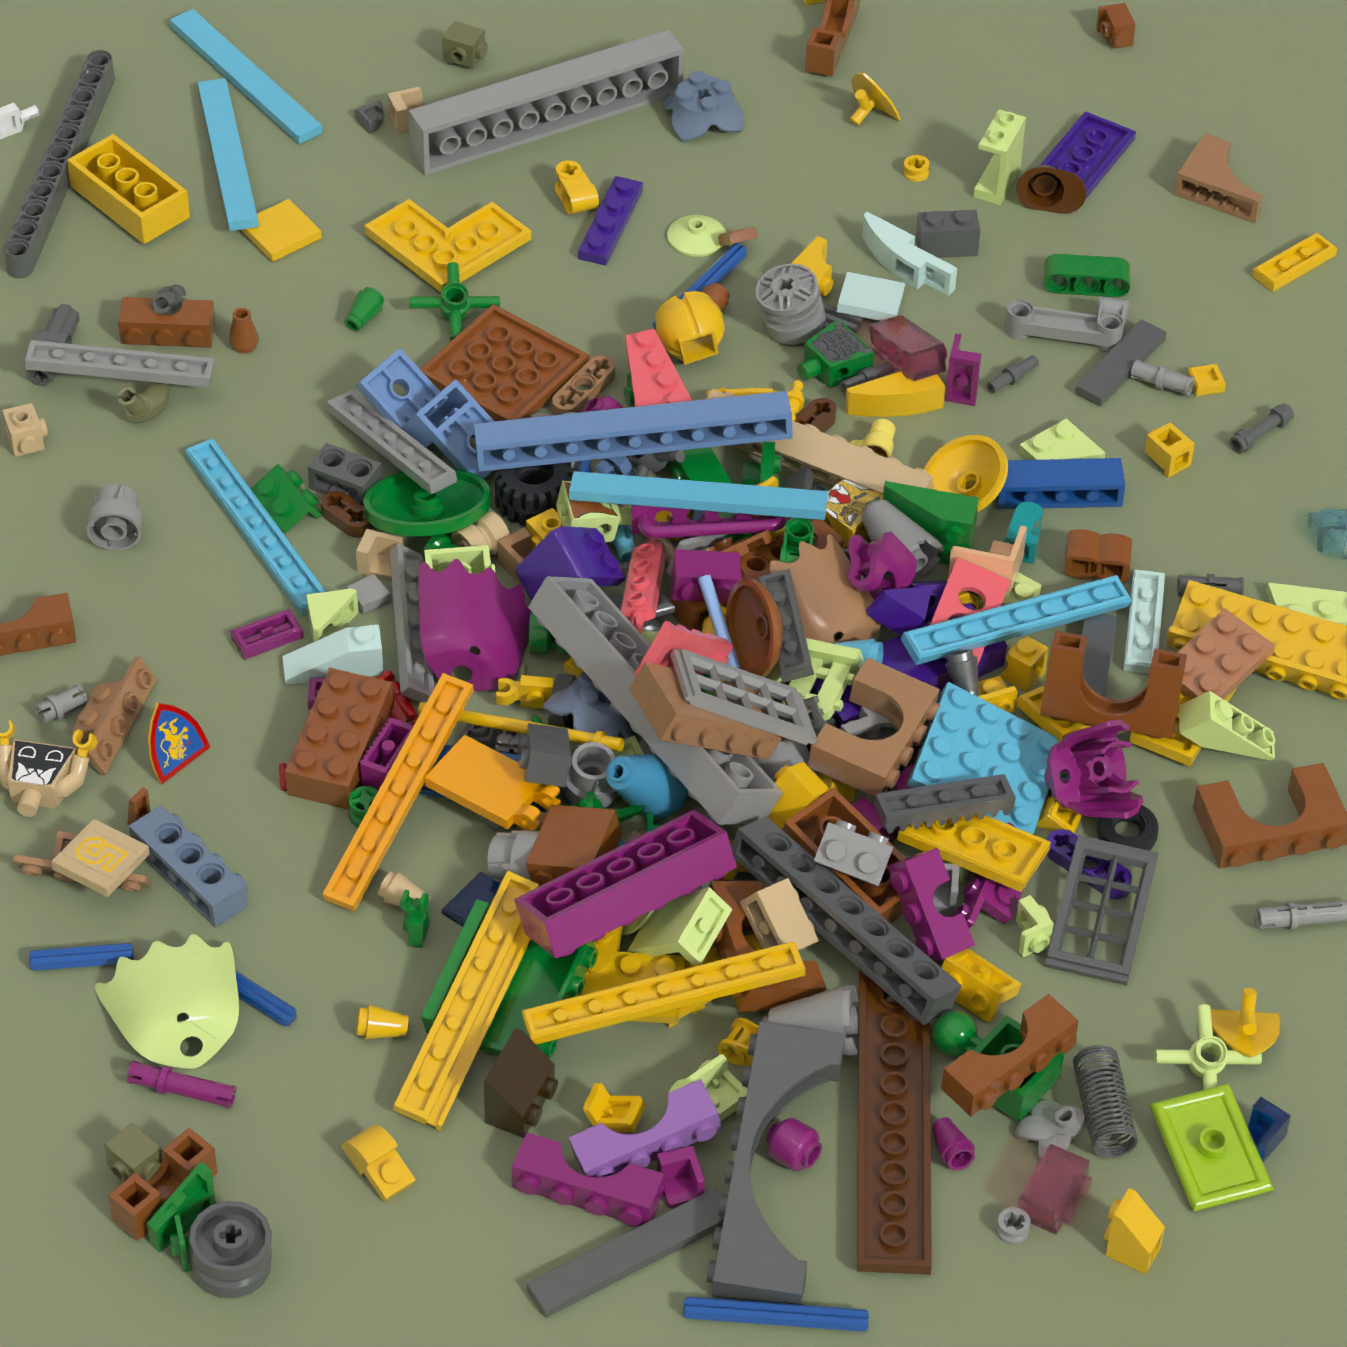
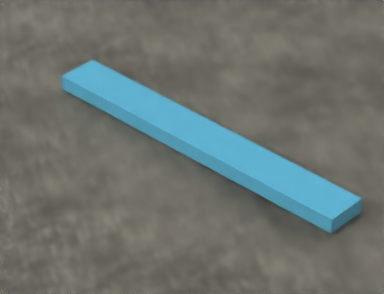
M194 9L170 19V27L298 144L323 133L320 122Z
M226 78L198 82L200 99L229 231L259 227Z
M212 438L185 449V455L190 464L301 616L307 614L306 595L326 592L218 444Z
M573 471L569 489V500L825 520L828 491Z
M1115 575L903 633L901 641L915 665L946 657V655L956 651L980 648L1128 607L1132 599L1118 576Z

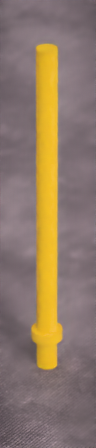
M421 702L419 704V715L421 714L424 706L426 705L425 702ZM463 710L457 721L526 734L528 723L546 725L469 710ZM568 729L570 743L582 745L590 740V742L602 743L614 751L621 752L623 750V738L607 736L604 731L591 733Z

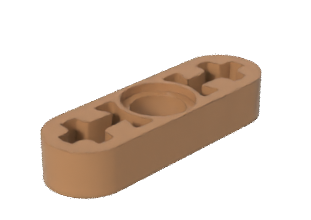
M605 355L591 358L554 394L552 398L553 415H561L567 412H582L588 402L598 396L615 379L614 360ZM579 385H589L592 388L587 391H581L576 387Z

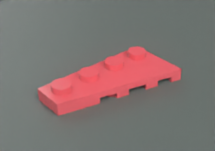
M655 329L625 336L635 407L692 401Z
M664 621L634 675L637 676L645 662L672 667L676 673L670 653L673 649L680 650V648L728 664V656L734 646L723 637L709 633L704 635L699 630L692 629L690 631L685 626L679 624L674 626L671 622ZM695 670V673L698 674V675H704V674H705V673H702V672H700V671Z

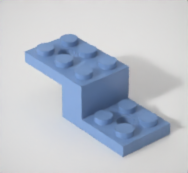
M399 348L355 386L384 418L394 422L425 448L434 443L457 469L472 472L483 479L494 471L479 472L477 452L471 447L469 441L471 438L475 439L474 424L495 421L456 379L440 392L406 353ZM392 385H401L405 390V396L397 395Z

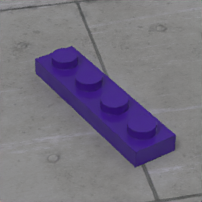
M618 176L614 177L578 250L579 260L607 265L641 196L643 182Z

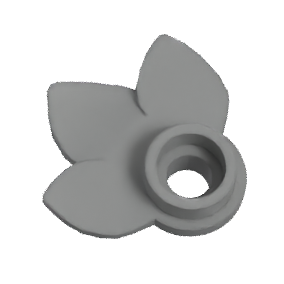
M1051 1100L1038 1101L1030 1110L1031 1115L1019 1122L1014 1135L1016 1138L1038 1141L1040 1160L1049 1159L1068 1149L1071 1140L1081 1135L1085 1126V1117L1082 1110L1078 1107H1062L1059 1103Z

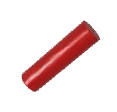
M286 763L279 764L280 788L282 791H287L285 779Z

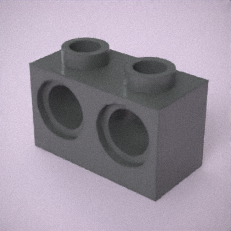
M326 443L308 466L309 489L322 494L340 491L364 506L363 499L365 493L373 484L382 479L381 463Z

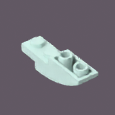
M869 212L863 215L862 238L873 256L888 271L917 290L923 284L947 296L955 290L957 267L914 246V235Z

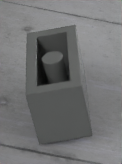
M977 210L918 212L916 244L918 248L937 258L978 256L980 225Z
M528 723L526 735L520 734L517 754H520L519 768L524 769L525 782L565 787L571 760L568 729Z

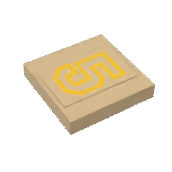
M93 819L51 863L53 870L109 897L146 859L150 852L148 845Z

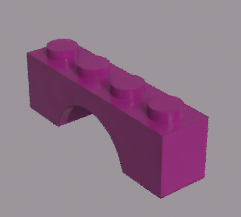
M527 1132L512 1164V1187L519 1189L525 1194H536L552 1199L561 1205H572L585 1209L594 1215L612 1217L630 1226H641L655 1217L664 1195V1173L630 1163L622 1171L614 1175L601 1178L588 1177L576 1172L566 1163L562 1154L561 1142Z

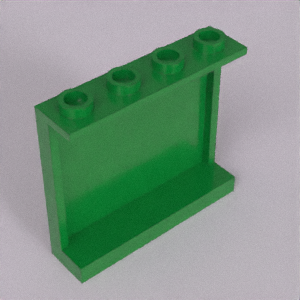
M476 899L421 1014L425 1031L428 1034L489 910L490 904L488 902ZM531 939L479 1050L499 1056L515 1028L522 1030L528 1036L522 1019V1010L580 996L585 984L584 976L588 968L592 969L598 957V949L595 948L594 941L576 948L568 956L555 959ZM558 1040L536 1045L548 1058H552L556 1051Z

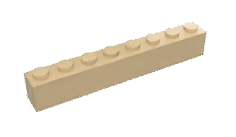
M712 389L706 399L732 397L735 395L728 391L722 393ZM792 420V439L766 441L775 442V455H781V467L798 472L808 466L814 474L813 480L834 487L841 480H848L883 494L884 483L889 481L935 490L933 476L922 468L913 469L903 465L901 461L894 457L886 458L876 454L866 446L861 445L858 447L848 443L839 435L830 436L820 432L818 428L811 424L803 425ZM763 442L729 445L762 459Z

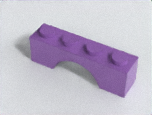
M699 1079L668 1093V1105L664 1116L654 1127L645 1132L629 1135L612 1131L603 1123H600L568 1138L583 1175L601 1178L622 1171L630 1163L645 1168L650 1162L657 1160L658 1153L684 1148L697 1141H707L714 1137L716 1133L722 1131L719 1113L703 1081Z

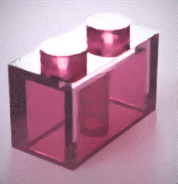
M1050 1143L1019 1198L1018 1208L1025 1210L1029 1214L1031 1224L1057 1235L1063 1223L1069 1224L1077 1208V1204H1075L1078 1196L1085 1197L1092 1182V1177L1088 1176L1090 1161Z

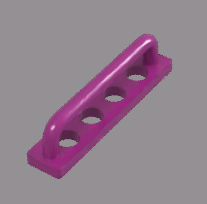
M631 505L632 533L658 539L759 533L767 529L769 532L782 529L786 522L791 519V517L753 516L735 513L730 518H722L718 515L719 512L703 511L704 515L700 519L690 520L687 518V513L690 509ZM660 511L671 512L672 517L666 522H659L655 519V515Z

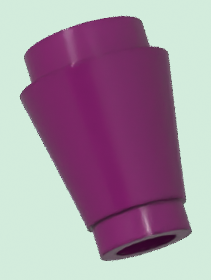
M943 1117L935 1121L932 1125V1131L942 1163L952 1170H962L968 1167L975 1158L974 1144L950 1118Z

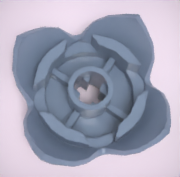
M694 71L689 75V78L678 84L675 92L669 95L663 102V107L667 111H673L672 126L682 142L702 136L711 125H716L721 131L725 132L742 131L743 114L735 99V95L732 93V85L729 81L708 76L701 71Z
M582 672L579 678L574 680L569 687L553 694L543 705L542 709L553 715H565L568 717L572 714L574 730L591 733L604 731L607 736L617 737V735L622 733L625 738L635 735L638 740V734L631 729L630 723L611 706V701L605 694L593 686L591 678L585 672Z

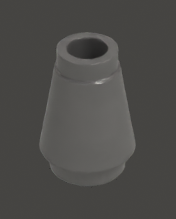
M972 649L960 650L946 655L948 662L945 666L953 684L975 696H979L977 656L973 655Z

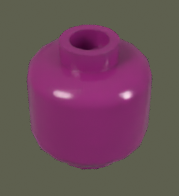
M786 1118L780 1124L775 1123L769 1129L766 1136V1141L769 1143V1156L792 1171L811 1168L821 1154L822 1144L820 1143L818 1132L796 1118Z

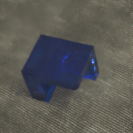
M1260 1097L1252 1107L1247 1127L1264 1163L1286 1137L1291 1115L1263 1097Z

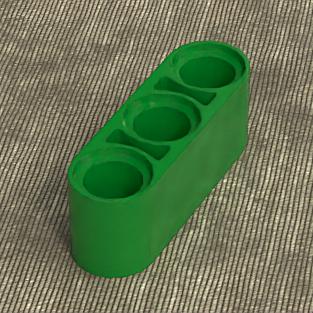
M1052 254L1044 262V287L1049 292L1056 294L1122 297L1130 290V264L1125 259L1118 257Z

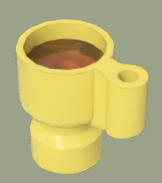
M877 419L872 423L869 434L863 440H852L850 443L858 447L861 445L866 446L883 457H891L896 428L887 419Z

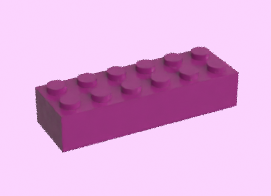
M692 810L515 898L514 901L525 934L556 959L572 954L576 948L590 941L602 939L606 933L620 926L633 923L637 917L649 911L663 908L667 902L679 896L691 894L697 887L709 881L724 877L727 872L736 868L737 865L727 832L696 810Z

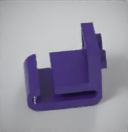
M561 526L552 530L515 569V574L531 601L547 576L589 578L598 586H619L626 579L619 568V562L608 549L604 536L597 528Z

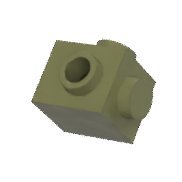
M454 21L442 36L444 60L474 68L478 61L486 56L488 44L485 42V30Z
M132 1122L104 1144L107 1165L110 1166L114 1176L121 1182H125L134 1173L148 1181L156 1174L163 1162L161 1147Z

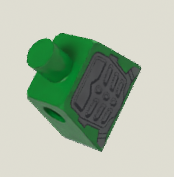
M838 319L806 341L804 346V362L797 365V372L803 381L816 376L827 387H836L840 385L841 381L856 376L858 371L869 366L873 368L874 351Z

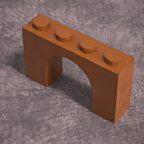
M1055 631L1040 715L1049 716L1054 720L1066 719L1082 722L1087 726L1121 719L1124 723L1129 724L1130 730L1126 732L1147 734L1157 739H1172L1187 654L1154 649L1149 678L1145 688L1137 695L1128 699H1109L1092 690L1085 680L1083 665L1088 636Z
M1319 763L1292 768L1288 792L1300 817L1289 824L1280 826L1265 825L1246 815L1239 805L1229 780L1197 786L1193 809L1219 869L1231 866L1239 867L1247 863L1263 860L1271 861L1279 857L1295 854L1303 855L1311 851L1327 848L1335 849L1342 845H1347V812L1325 764Z
M711 881L708 887L732 908L730 915L713 942L718 952L719 960L755 951L747 943L742 933L753 929L740 901L766 888V886L760 881ZM803 961L805 976L739 992L730 996L734 997L739 1012L769 1011L772 1007L824 992L826 985L817 961Z

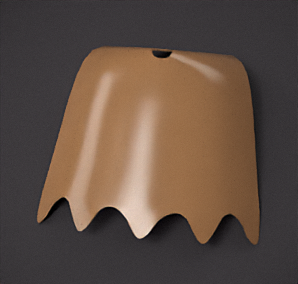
M827 535V546L824 549H818L809 543L801 541L799 543L800 556L795 562L785 563L776 560L770 562L771 573L790 569L806 638L832 644L836 643L833 636L837 632L844 634L837 641L841 643L876 638L880 630V622L870 617L866 612V609L874 600L869 591L859 592L848 579L850 561L833 536Z

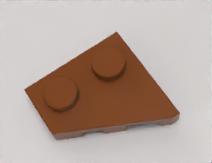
M767 529L733 541L730 536L715 542L714 546L701 551L740 553V556L749 553V550L766 545L773 540Z

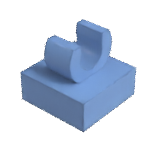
M626 456L604 458L595 467L599 473L635 475V471Z

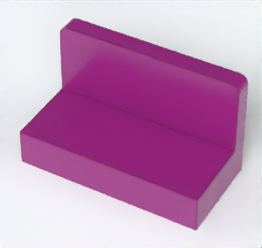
M955 333L949 356L945 401L975 406L978 395L982 354L960 350L962 334Z

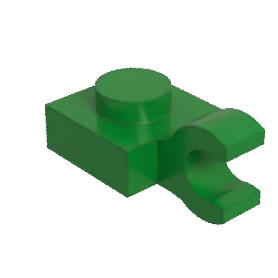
M404 890L400 901L401 909L406 912L403 920V931L408 932V946L422 948L430 924L429 896L427 893H422L421 899L415 898L414 900L409 896V890Z

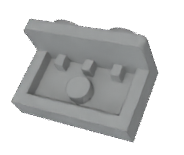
M837 819L836 824L828 822L813 862L879 886L893 850L892 846L887 845L889 839L873 832H869L868 837L855 832V825Z

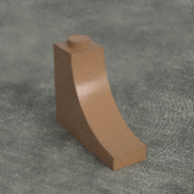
M1204 133L1177 173L1174 195L1255 224L1260 215L1263 195L1243 185L1231 172L1228 166L1231 142Z

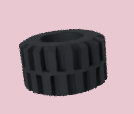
M571 462L495 470V503L497 508H499L503 516H508L509 521L513 523L518 521L522 526H526V520L551 508L557 512L556 503L562 481L571 482L573 468H571Z

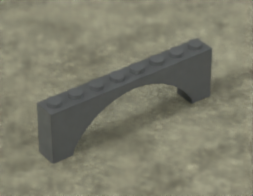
M760 1021L758 1034L750 1035L748 1055L753 1056L752 1066L745 1065L742 1086L748 1087L746 1097H739L736 1118L742 1119L741 1128L733 1129L731 1150L736 1151L735 1161L727 1162L725 1183L730 1184L729 1194L721 1195L719 1216H724L723 1227L715 1228L713 1249L718 1250L716 1261H709L706 1282L713 1283V1297L802 1305L807 1275V1261L798 1260L791 1254L768 1227L755 1201L750 1170L754 1153L761 1137L783 1109L813 1088L829 1081L839 1082L845 1045L844 1033Z

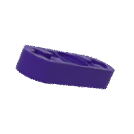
M1058 829L1052 831L1047 838V841L1051 842L1050 850L1047 853L1048 858L1068 872L1072 861L1071 855L1073 856L1078 836L1069 830ZM1085 856V859L1095 861L1098 866L1093 869L1083 867L1081 874L1106 880L1111 861ZM1117 863L1113 881L1119 880L1123 884L1131 885V872ZM1085 882L1103 894L1104 886ZM1111 888L1109 898L1122 899L1129 892Z

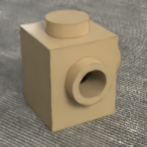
M33 403L2 410L5 432L14 457L45 450L43 437L48 436L47 426L44 418L38 419Z

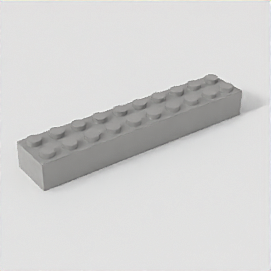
M665 30L409 110L410 155L423 174L428 175L665 100L675 92L678 84L683 81L684 48L669 30Z
M547 576L528 606L537 617V622L548 629L555 637L557 645L565 649L574 659V664L591 678L593 686L605 694L611 701V706L630 723L631 729L641 735L648 743L650 751L660 757L669 767L668 770L671 775L679 779L688 789V794L705 808L709 818L719 825H746L765 816L768 817L783 792L752 757L662 741L658 738L629 690V687L636 678L634 674L651 644L600 587L589 578Z

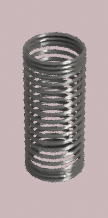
M1105 1045L1086 1047L1074 1057L1073 1066L1092 1150L1098 1156L1105 1158L1124 1156L1137 1146L1138 1139L1117 1051ZM1095 1054H1109V1055H1111V1056L1102 1055V1056H1095V1057L1089 1058V1059H1087L1086 1061L1082 1062V1063L1080 1064V1066L1078 1067L1079 1063H1080L1083 1059H1085L1086 1057H1088V1056L1095 1055ZM1108 1058V1059H1112V1060H1113V1061H1107V1060H1106V1061H1097V1062H1094V1063H1090L1089 1065H1087V1066H1085L1083 1069H1081V1067H1082L1084 1064L1088 1063L1089 1061L1095 1060V1059ZM1105 1063H1108V1064H1109V1065H1107V1066H1099V1067H1096V1068H1092V1069H1090V1070H1086V1069H1088L1089 1067L1094 1066V1065H1097V1064H1105ZM1110 1079V1080L1105 1081V1082L1094 1083V1082H1097V1081H1100V1080ZM1111 1084L1107 1087L1096 1088L1098 1086ZM1104 1090H1111L1109 1092L1097 1093ZM1106 1095H1113L1107 1098L1097 1099L1099 1097H1103ZM1109 1100H1114V1101L1109 1102V1103L1099 1104V1103H1101V1102H1105V1101H1109ZM1107 1106H1114V1107H1111V1108L1100 1109V1108H1104V1107H1107ZM1109 1111H1115V1112L1109 1113V1114H1102V1113H1106V1112H1109ZM1111 1116H1117L1115 1118L1105 1119ZM1110 1122H1117L1109 1125H1104ZM1123 1134H1128L1120 1139L1112 1141L1100 1140L1101 1138H1114L1119 1137ZM1130 1135L1132 1136L1128 1141L1119 1145L1103 1146L1097 1143H1117L1127 1139Z

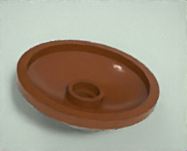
M753 578L741 579L734 584L730 591L726 607V624L741 667L740 669L764 677L774 668L780 655L784 633L782 616L773 596L763 584Z

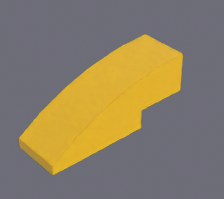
M934 370L908 379L900 371L847 388L845 411L848 415L865 417H896L930 412L943 408L945 385Z

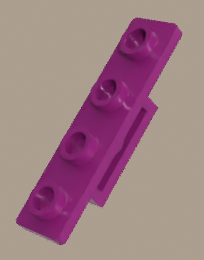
M975 873L974 877L964 888L963 894L965 899L963 903L956 909L953 915L963 913L968 928L975 924L982 908L998 921L1005 924L1012 919L1022 892Z

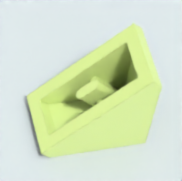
M352 588L306 595L308 619L313 642L342 630L358 614L357 591Z

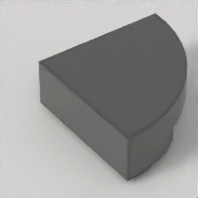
M380 100L355 110V118L369 134L376 131L384 120L383 105Z

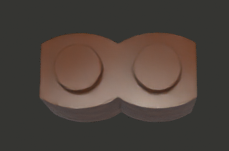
M1070 530L1066 544L1064 574L1079 579L1096 577L1099 580L1117 575L1121 583L1127 582L1131 562L1132 539L1115 533L1100 535L1090 530Z

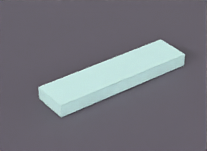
M1133 569L1130 596L1132 601L1129 606L1123 671L1146 674L1150 672L1154 649H1159L1165 573Z

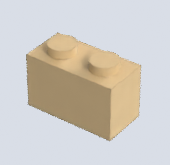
M789 878L759 890L740 901L762 949L795 941L800 952L819 941L814 926L808 919L799 901V895L793 888Z

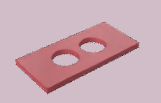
M957 557L930 625L948 621L952 617H963L1000 607L1011 580ZM962 591L977 593L984 601V608L970 610L964 607L959 601L958 594ZM985 646L972 649L973 655L977 656V664L980 661Z

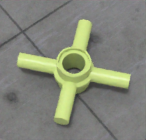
M1205 1004L1196 1007L1199 1040L1192 1045L1190 1050L1155 1049L1154 1051L1155 1064H1188L1190 1070L1196 1076L1203 1078V1089L1218 1086L1217 1074L1224 1069L1226 1064L1260 1065L1262 1062L1261 1053L1249 1058L1235 1050H1227L1225 1043L1218 1037L1213 1036L1210 1005ZM1201 1052L1211 1054L1215 1062L1206 1061L1201 1056Z

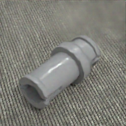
M76 684L56 696L48 695L44 697V702L34 705L35 715L45 712L42 714L43 716L38 718L42 724H46L52 719L57 721L63 718L64 713L86 704V693L73 698L83 691V688Z

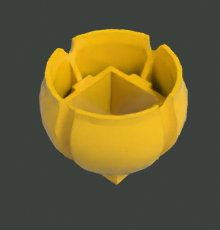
M697 291L684 292L683 299H679L675 295L660 306L655 316L656 333L669 355L682 360L684 365L719 354L718 346L722 341L725 331L724 320L719 306L713 302L709 295Z

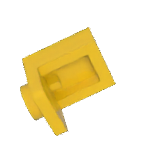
M594 1083L585 1101L583 1111L593 1126L603 1123L606 1127L617 1133H634L646 1104L641 1096H610L602 1083Z

